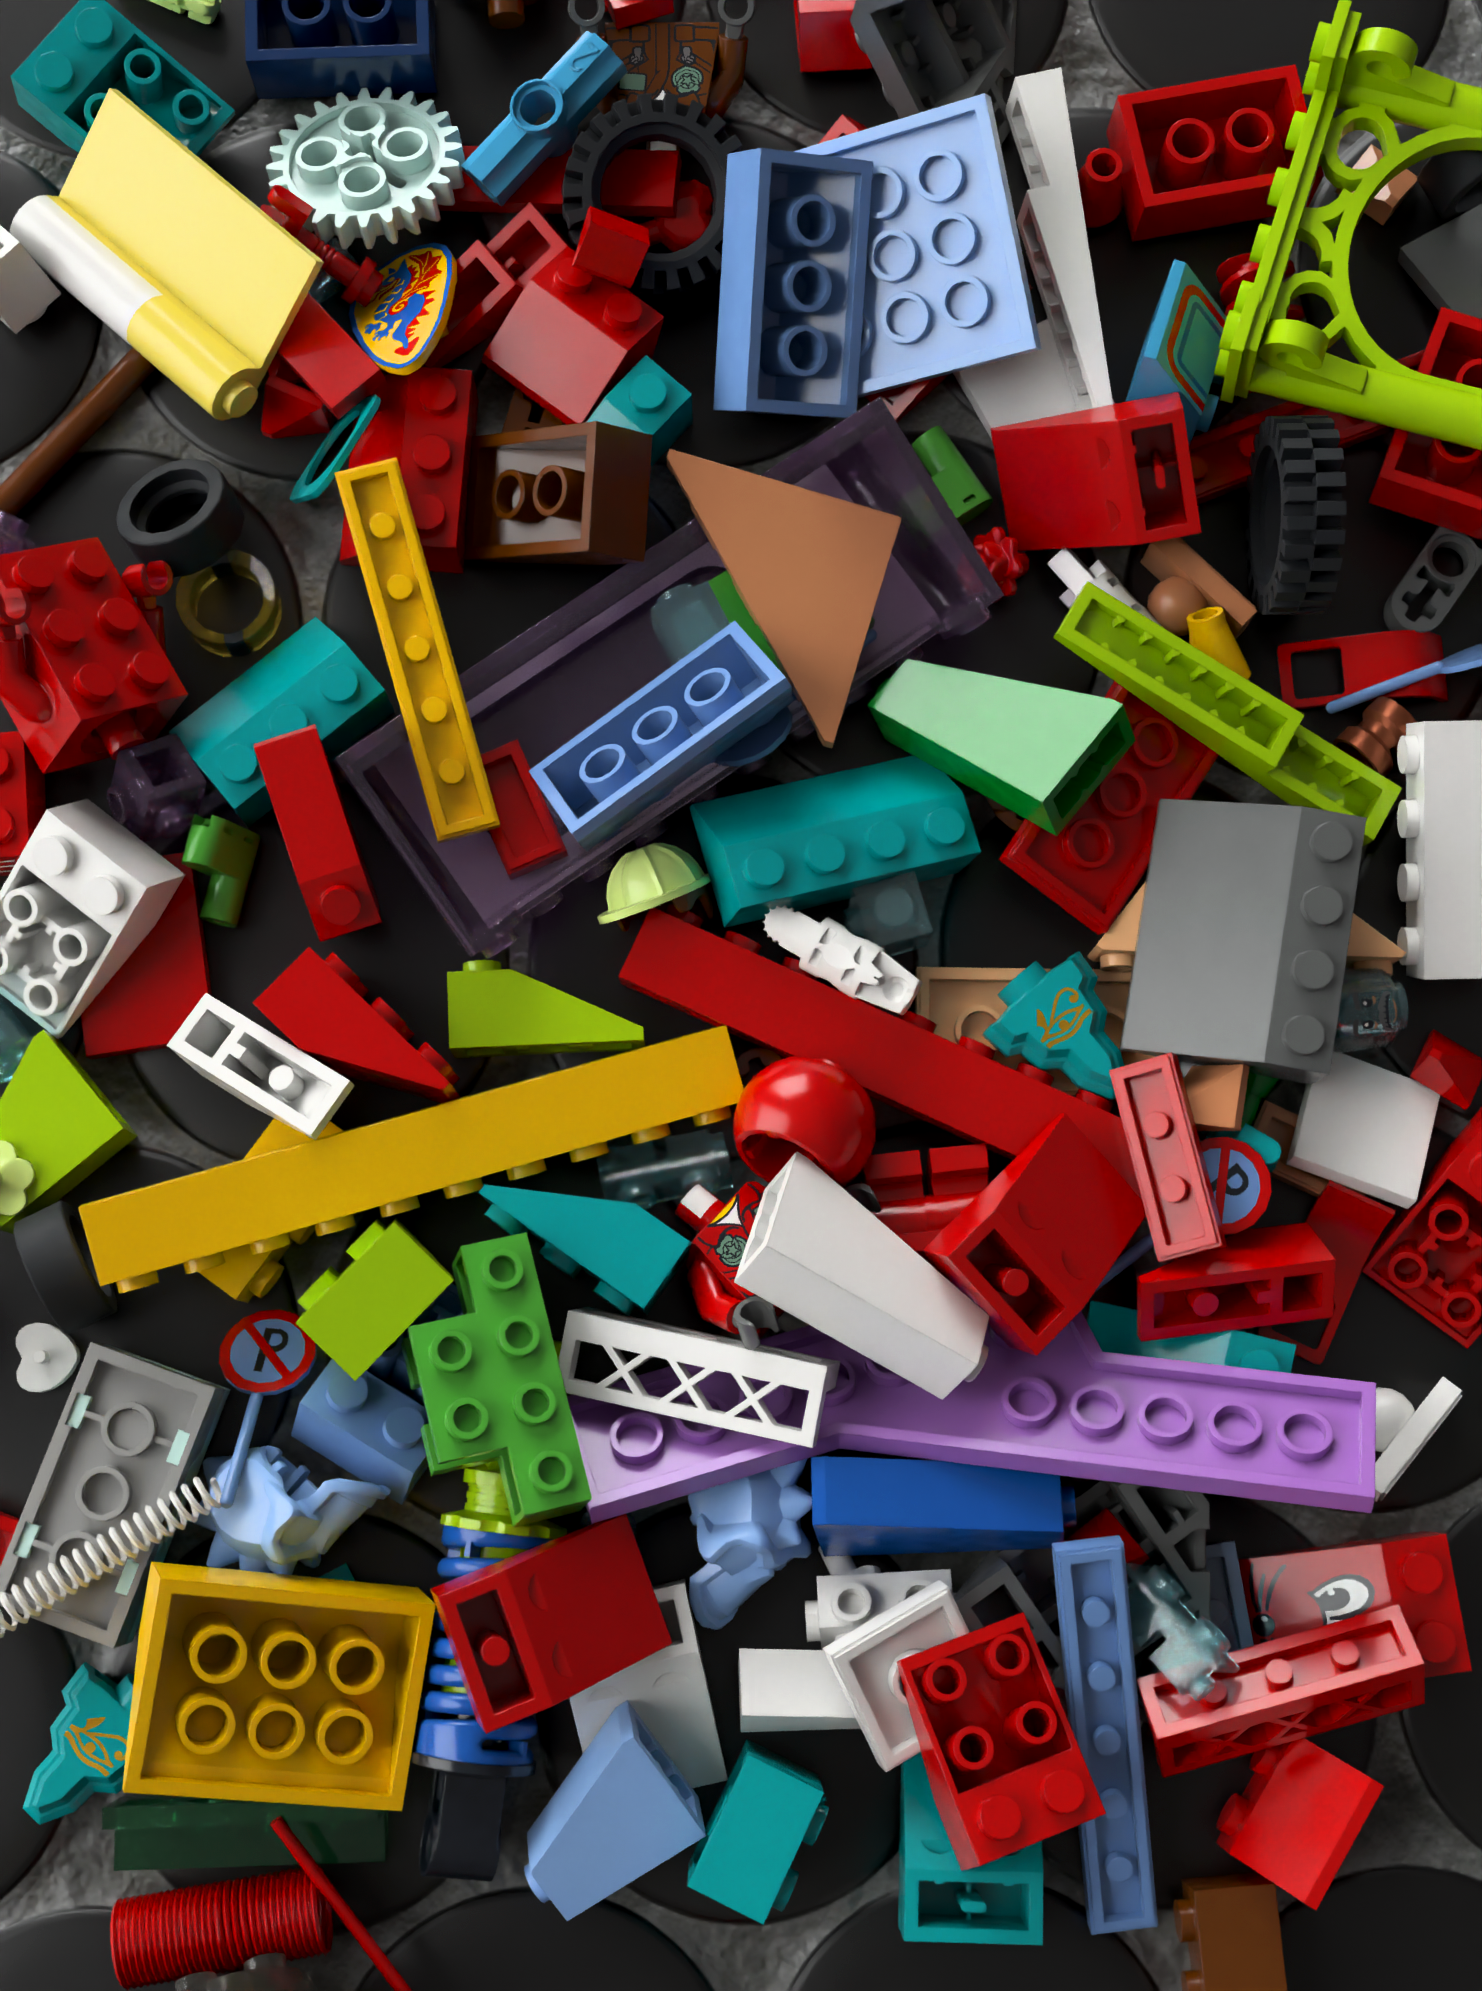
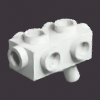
M819 1546L818 1551L830 1575L817 1576L818 1600L805 1601L807 1642L821 1641V1648H824L939 1579L949 1587L954 1597L956 1593L952 1592L951 1569L881 1573L880 1568L873 1565L856 1568L851 1556L824 1557Z

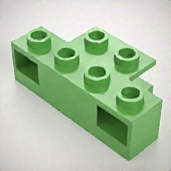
M527 1232L460 1246L452 1263V1270L463 1315L408 1327L409 1337L403 1338L401 1343L411 1390L421 1388L429 1423L424 1424L420 1430L430 1474L434 1476L498 1461L513 1527L579 1512L592 1500Z

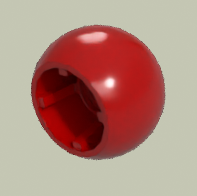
M793 1056L771 1063L753 1076L743 1089L734 1112V1141L737 1151L745 1164L768 1183L773 1180L797 1151L808 1157L843 1188L858 1176L871 1156L876 1139V1114L869 1095L848 1070L826 1059Z

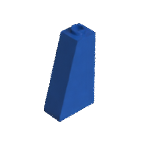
M811 1457L812 1525L824 1557L1052 1548L1051 1543L1064 1542L1063 1527H1076L1074 1486H1061L1060 1475L937 1460Z

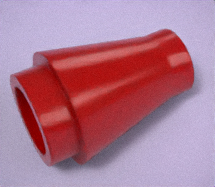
M1109 148L1093 150L1088 155L1085 164L1078 171L1086 228H1098L1112 222L1119 215L1123 207L1122 160L1114 150Z

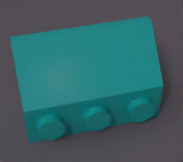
M314 617L180 722L169 733L249 828L273 809L254 750L255 743L316 724L330 763L395 711L385 689L347 644L317 617Z

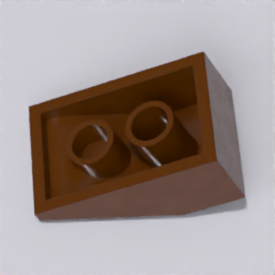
M599 421L472 436L464 560L472 562L580 565L644 562L653 435Z

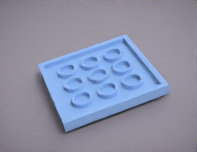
M983 93L794 151L873 161L857 398L1042 349L992 100L989 95Z

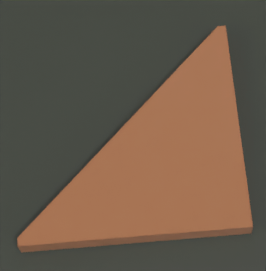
M669 449L667 454L668 469L682 488L690 503V508L712 548L717 551L755 625H758L775 655V661L791 684L798 702H801L814 725L819 740L823 746L832 749L902 517Z

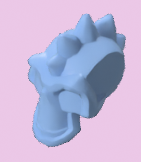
M269 1445L254 1447L248 1450L233 1505L227 1509L222 1506L221 1508L211 1506L209 1515L199 1513L198 1520L194 1524L216 1532L208 1554L207 1567L221 1568L239 1561L240 1570L266 1573L272 1571L276 1574L292 1575L298 1560L311 1568L319 1566L321 1554H325L341 1534L368 1508H371L378 1499L384 1500L390 1494L391 1489L371 1482L342 1478L324 1481L317 1488L307 1479L310 1470L303 1465L296 1468L289 1460L282 1456L283 1452L279 1448ZM232 1456L208 1457L203 1461L204 1474L209 1488L208 1493L215 1501L216 1496L210 1480L211 1478H216L222 1493ZM202 1500L199 1504L205 1509L204 1503H203V1500Z
M807 1459L688 1494V1502L692 1511L690 1520L693 1525L697 1526L699 1553L708 1562L703 1568L690 1576L689 1601L694 1616L702 1627L714 1630L722 1629L733 1619L739 1606L763 1584L774 1577L775 1571L782 1570L793 1558H807L812 1553L811 1543L801 1529V1518L812 1509V1495L797 1486Z

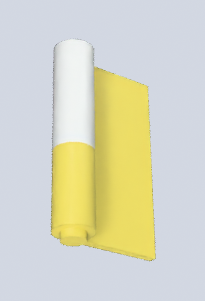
M109 88L59 196L42 195L27 201L18 210L10 227V234L22 244L40 268L211 416L220 421L231 419L232 417H241L253 407L258 396L257 389L324 263L119 90Z

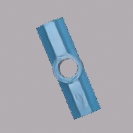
M586 31L542 79L536 78L526 81L516 89L511 97L510 113L461 165L464 172L494 203L503 206L547 158L562 156L572 148L577 139L579 123L628 72L623 61L597 34ZM554 113L552 118L546 123L534 125L543 114Z

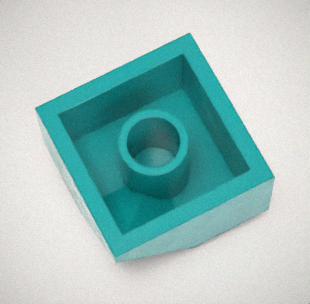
M746 1739L705 1827L706 1836L699 1840L688 1863L687 1887L761 1924H764L771 1907L782 1912L789 1901L799 1876L798 1871L790 1868L801 1842L813 1846L829 1811V1807L824 1805L826 1797L823 1796L824 1791L819 1775Z

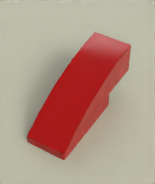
M530 202L487 245L477 239L456 260L457 282L452 308L446 325L449 334L439 340L437 346L424 363L426 367H443L499 330L528 281L565 247L568 246L576 252L546 215Z

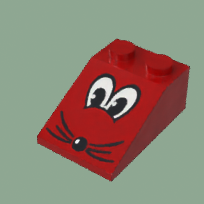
M1419 1531L1238 1559L1254 1645L1399 1605L1425 1663V1678L1472 1671L1449 1545L1445 1533Z

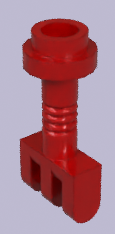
M274 185L267 195V199L275 208L263 204L260 206V209L324 262L321 267L322 270L324 269L328 275L346 286L340 297L350 305L356 301L365 307L384 278V275L375 269L377 263L366 256L359 266L339 251L335 252V249L330 248L329 244H325L318 236L303 227L313 207L283 186Z

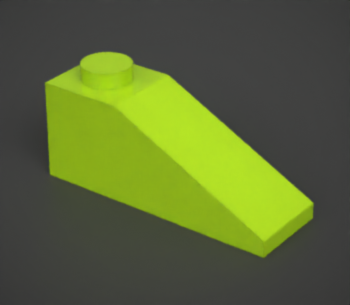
M468 961L463 963V971L447 972L449 1049L455 1058L627 1051L645 1047V1034L642 1026L513 969H501V962Z

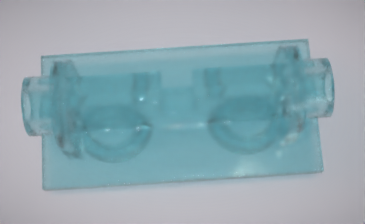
M709 1128L700 1131L666 1137L665 1141L669 1158L656 1161L652 1141L608 1148L609 1155L597 1157L600 1182L605 1200L635 1203L644 1210H647L656 1203L685 1197L697 1184H701L713 1195L719 1190L733 1187L728 1150H726L723 1132L710 1134Z
M1126 1563V1572L1133 1580L1130 1584L1128 1583L1133 1640L1140 1647H1145L1161 1632L1167 1640L1149 1658L1182 1696L1189 1693L1195 1701H1200L1217 1684L1210 1676L1213 1671L1237 1673L1240 1669L1227 1653L1231 1648L1230 1641L1209 1619L1200 1616L1197 1620L1180 1601L1185 1595L1183 1589L1163 1568L1158 1565L1150 1568L1147 1565Z

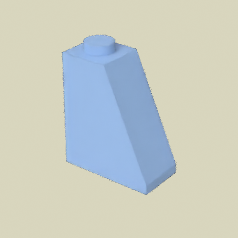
M628 1700L614 1709L527 1832L529 1863L524 1866V1872L528 1884L541 1902L545 1903L551 1900L566 1921L579 1915L706 1836L698 1795Z

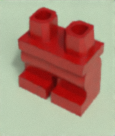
M986 1143L929 1149L926 1166L929 1195H924L923 1173L919 1150L871 1155L860 1172L861 1184L871 1187L882 1208L878 1213L870 1212L936 1270L939 1269L922 1250L989 1185Z

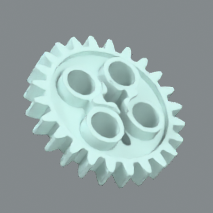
M386 87L379 98H370L368 89L361 88L358 99L349 101L342 92L337 93L336 106L329 108L319 101L315 102L314 106L317 115L311 118L306 115L296 114L294 118L298 131L281 129L279 135L282 145L270 147L269 151L273 163L266 165L270 180V190L274 185L283 186L312 206L313 210L303 227L310 232L315 231L316 236L325 243L334 235L338 236L342 249H347L355 238H363L366 248L372 249L376 236L385 235L388 241L396 244L398 243L397 230L404 227L416 235L420 234L418 220L423 217L438 222L441 218L437 204L453 206L455 204L453 189L464 187L461 165L465 162V156L458 127L452 126L450 115L447 111L436 112L432 99L417 105L413 91L407 92L399 100H394L391 87Z

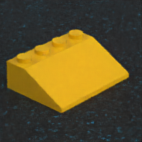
M151 1561L138 1636L122 1786L123 1792L402 1811L436 1604L419 1587Z

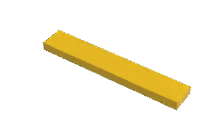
M397 457L335 472L338 489L438 844L499 828L500 823Z

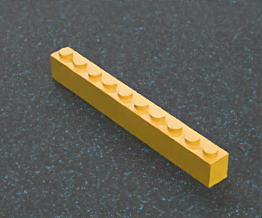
M726 1025L717 1026L331 1134L316 1140L299 1143L82 1204L78 1209L100 1286L116 1282L118 1292L125 1293L158 1283L156 1270L183 1263L186 1274L195 1273L224 1264L225 1259L222 1251L249 1244L252 1255L268 1252L290 1245L288 1232L314 1225L317 1236L334 1233L355 1226L353 1214L378 1206L381 1217L410 1211L420 1207L417 1195L443 1188L446 1199L469 1194L482 1189V1176L506 1170L508 1179L511 1181L538 1174L547 1170L545 1158L569 1152L571 1162L597 1157L609 1152L606 1142L608 1140L631 1134L634 1145L656 1140L671 1134L668 1123L691 1116L695 1127L718 1122L732 1117L729 1105L738 1103L744 1088Z

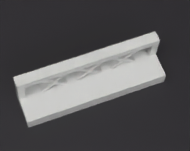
M589 1307L568 1310L558 1361L565 1390L568 1394L810 1448L815 1447L817 1444L826 1392L836 1387L840 1361L761 1344L756 1349L748 1350L744 1347L742 1340ZM581 1341L602 1345L618 1370L599 1383L574 1378ZM620 1350L639 1353L640 1355L628 1363ZM652 1357L666 1359L682 1383L664 1397L648 1395L633 1371ZM684 1364L705 1369L692 1377ZM716 1371L732 1374L747 1397L746 1400L728 1412L712 1409L697 1385ZM623 1378L630 1390L612 1387L611 1385ZM749 1378L771 1383L756 1391ZM781 1385L808 1390L802 1429L777 1423L762 1398ZM688 1392L695 1405L675 1401V1399ZM753 1406L760 1419L739 1414Z

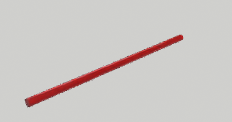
M282 1816L275 1818L270 1823L272 1829L393 1990L412 1991Z

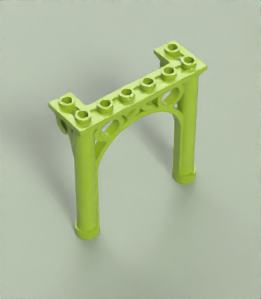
M1339 0L1332 24L1320 21L1309 56L1310 64L1302 89V94L1311 95L1312 98L1307 113L1295 111L1284 149L1295 152L1290 168L1277 167L1267 201V205L1277 207L1272 226L1260 223L1249 259L1251 262L1259 263L1254 283L1242 280L1234 308L1229 310L1219 343L1220 352L1214 370V375L1225 377L1220 400L1233 403L1235 395L1247 398L1249 391L1482 451V389L1414 371L1387 355L1370 337L1360 321L1350 291L1348 270L1350 245L1356 226L1373 198L1388 182L1406 168L1434 155L1460 150L1482 151V88L1455 82L1414 65L1418 54V47L1412 38L1400 31L1385 27H1372L1364 29L1357 34L1362 13L1350 11L1352 1ZM1336 109L1345 110L1339 116L1334 118ZM1394 122L1428 130V132L1417 135L1400 144ZM1355 130H1364L1372 133L1379 140L1382 148L1383 158L1364 169H1352L1344 165L1337 154L1342 137ZM1322 166L1328 181L1334 187L1341 189L1342 192L1329 205L1319 208L1306 207L1318 167ZM1339 224L1334 242L1330 230L1334 229ZM1296 239L1307 243L1315 251L1318 258V271L1307 270L1300 272L1283 282ZM1305 293H1313L1323 297L1328 302L1334 319L1322 330L1302 321L1286 319L1289 305L1294 298ZM1342 337L1351 353L1361 365L1326 353V351Z

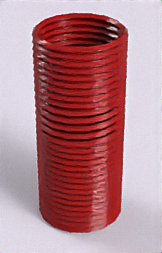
M296 1867L294 1870L289 1868L287 1871L283 1869L280 1872L276 1870L273 1874L269 1871L266 1875L261 1873L258 1877L253 1874L250 1879L247 1876L242 1880L237 1877L234 1881L229 1878L226 1882L221 1880L219 1883L215 1881L212 1884L208 1882L206 1885L202 1883L197 1886L195 1884L192 1888L187 1886L185 1889L181 1887L178 1890L174 1888L172 1891L168 1889L165 1892L162 1890L158 1893L153 1892L151 1895L147 1893L144 1896L140 1894L137 1897L134 1895L131 1898L128 1896L124 1899L119 1898L113 1906L110 1922V1944L114 1970L119 1984L127 1991L131 1987L135 1990L138 1986L142 1988L145 1985L149 1987L151 1984L156 1986L160 1983L162 1985L165 1981L169 1984L172 1980L176 1982L179 1979L183 1981L185 1978L190 1980L194 1977L196 1979L199 1975L204 1977L206 1974L211 1976L213 1973L217 1975L219 1972L223 1974L226 1971L234 1972L237 1968L242 1971L245 1967L251 1969L254 1965L258 1968L262 1964L267 1966L268 1964L272 1965L274 1962L277 1964L281 1961L285 1963L287 1960L292 1962L295 1958L299 1961L301 1957L304 1959L308 1956L313 1958L315 1955L319 1957L322 1953L326 1956L331 1950L333 1940L331 1906L302 1867L300 1869Z

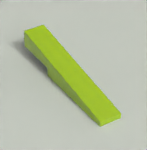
M1089 581L1082 587L1053 637L1289 805L1366 817L1363 846L1375 839L1402 787L1301 726L1300 723L1304 715Z

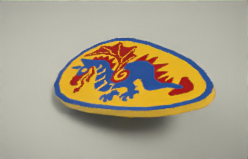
M438 243L420 245L395 256L377 269L378 272L384 275V278L367 305L364 307L356 301L350 305L349 318L352 331L370 359L379 368L388 373L403 376L415 372L427 361L439 340L449 334L446 325L452 308L457 282V261L446 245Z

